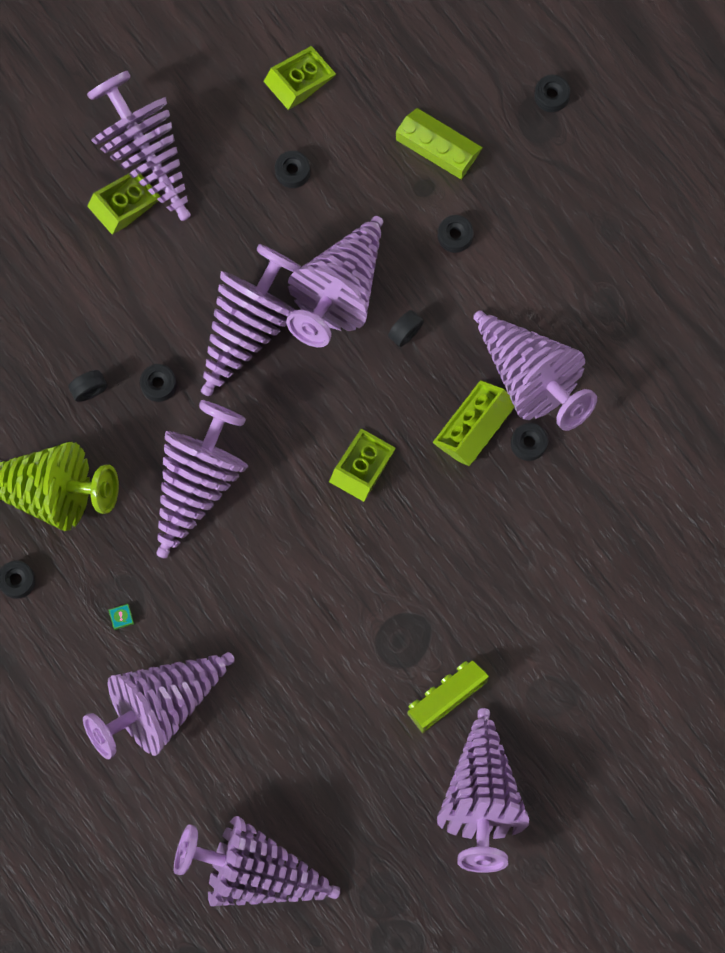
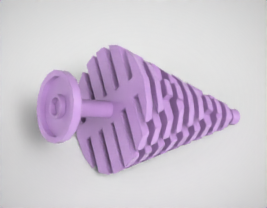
M124 71L87 93L89 99L95 100L107 94L121 120L96 135L91 141L98 145L117 136L101 148L104 153H108L134 139L135 141L114 153L110 158L117 161L140 149L141 152L135 154L120 166L123 169H128L146 159V163L130 172L129 175L132 178H136L152 169L153 173L138 183L146 186L158 179L160 183L148 191L153 195L164 189L166 194L157 200L163 203L170 199L172 204L166 208L170 211L176 210L181 221L187 220L190 217V212L184 206L188 202L187 196L181 199L178 196L179 193L185 190V186L182 184L174 188L172 185L183 178L182 173L178 172L169 178L166 175L180 166L179 159L164 167L161 165V163L178 153L177 147L171 148L158 156L155 155V153L175 141L172 134L151 146L149 144L172 129L171 122L144 135L146 131L154 128L170 116L169 110H165L143 121L167 104L166 97L156 100L132 114L118 90L119 86L130 79L128 71Z
M374 216L370 222H365L360 228L352 231L344 239L338 241L335 245L290 275L288 280L290 286H288L290 295L297 299L294 301L301 310L291 312L287 317L286 324L293 336L301 342L313 347H324L331 339L330 328L341 331L342 327L346 331L356 330V327L361 328L367 318L378 254L377 250L379 249V238H381L380 227L383 224L381 217Z
M262 244L258 245L257 252L269 259L270 262L257 287L237 276L221 271V280L231 287L219 284L218 291L228 299L217 296L216 303L227 312L215 309L214 316L227 326L213 321L212 329L226 339L215 334L210 335V342L223 351L208 346L207 353L218 361L206 359V366L213 370L212 373L204 371L203 378L207 382L203 385L201 392L206 396L212 395L215 386L221 387L225 383L220 378L221 375L229 378L234 374L230 369L226 368V365L235 369H240L243 366L240 361L231 357L232 355L245 361H249L252 358V355L239 347L238 344L245 349L257 353L262 347L250 338L267 344L271 339L262 331L271 335H277L280 329L273 326L272 323L282 327L287 325V319L279 313L288 316L295 310L285 302L269 294L268 290L281 267L295 272L301 266Z
M481 310L474 314V320L479 324L478 329L481 335H483V340L487 345L490 355H492V360L496 365L498 373L501 375L503 384L520 418L523 417L524 420H531L535 416V419L562 404L557 414V425L562 430L569 431L582 424L590 416L596 406L597 395L589 389H583L572 396L570 395L577 385L575 382L581 378L584 371L582 366L585 364V358L582 352L545 336H540L535 332H529L525 328H519L504 320H498L493 315L487 316Z
M201 400L199 403V408L203 412L213 416L204 441L195 440L190 436L177 432H165V440L171 445H164L165 454L170 457H163V465L167 466L169 470H163V479L167 482H162L161 490L167 495L160 497V503L169 509L160 508V516L171 522L159 521L158 528L166 532V535L158 533L157 538L161 545L156 553L161 558L168 557L171 546L176 548L180 544L174 537L184 538L189 534L181 527L193 529L197 524L191 518L201 520L205 515V512L201 509L210 510L214 506L210 500L216 501L222 496V493L218 490L226 491L231 486L226 481H236L239 478L237 472H244L248 467L239 458L215 447L225 422L242 426L246 419L234 411L209 401Z
M227 652L222 657L211 655L208 657V660L207 658L196 659L197 661L186 660V664L176 662L171 665H161L159 668L151 667L147 670H137L134 673H123V676L121 674L111 675L107 682L108 690L119 717L105 725L94 713L86 714L83 717V724L90 741L104 758L111 759L117 752L113 735L126 728L131 737H135L136 743L141 748L143 747L144 751L147 753L151 752L152 755L156 756L161 752L164 745L170 741L172 735L179 730L178 724L181 726L184 723L188 714L190 716L195 706L202 702L203 696L205 697L209 693L211 686L216 685L219 680L218 676L222 677L225 674V666L234 663V656Z
M487 708L478 710V719L473 722L472 731L468 735L459 764L455 769V775L452 777L450 787L445 796L446 798L443 800L442 809L437 816V824L441 829H443L446 820L450 821L447 832L457 835L462 823L465 824L462 830V837L472 839L476 832L477 847H471L458 854V865L465 870L479 873L496 872L508 866V855L502 850L489 847V834L493 826H497L493 839L505 838L511 826L513 827L512 836L522 832L529 826V816L525 810L523 800L521 801L520 794L517 792L515 778L512 777V770L508 765V759L504 754L503 746L499 745L500 738L498 733L495 732L494 722L489 720L490 711Z
M239 816L233 817L230 821L234 825L233 829L226 827L222 835L228 841V845L220 842L216 852L196 847L198 840L196 826L187 825L180 838L174 860L175 874L184 875L193 859L213 864L212 866L219 872L218 875L210 874L209 884L214 888L213 892L208 891L210 906H221L222 904L235 905L233 903L234 899H237V905H245L246 901L252 905L260 904L261 901L263 903H273L274 900L276 902H286L287 895H289V902H296L299 897L302 901H309L313 895L315 900H323L325 896L337 899L340 895L339 887L330 886L329 880L324 876H321L318 880V872L313 868L307 872L308 865L303 861H300L299 866L296 867L298 863L296 856L288 854L286 849L281 846L277 847L276 842L269 838L266 841V836L262 832L258 831L256 833L255 828L250 824H245L244 820Z

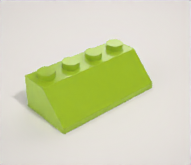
M418 108L408 114L396 130V140L461 180L483 148Z
M480 380L433 443L458 462L470 466L515 406L511 401L510 395L505 389Z
M473 660L470 663H467V661L462 663L457 668L458 672L453 676L448 674L441 680L442 685L438 688L433 686L425 693L426 697L421 701L417 699L408 706L410 710H408L407 714L422 733L487 683L489 676Z

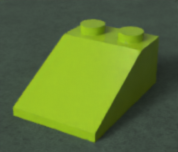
M310 46L271 67L263 82L289 110L302 103L335 77L336 73L316 50Z
M127 174L93 193L88 208L112 235L131 224L158 202L157 199L161 197L158 193L152 195L148 191L152 188L150 184L142 186L138 183L144 179L142 175L132 178Z
M360 429L335 467L329 482L364 502L396 448Z

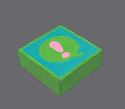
M128 604L109 609L114 630L134 625Z

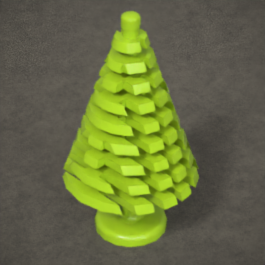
M67 442L39 452L30 453L29 455L13 458L7 462H0V500L64 531L71 530L72 525L75 527L79 523L87 506L89 494L92 505L97 512L101 514L110 513L117 501L119 481L114 467L102 465L95 471L92 482H90V477H87L89 471L87 458L84 459L85 452L76 442Z

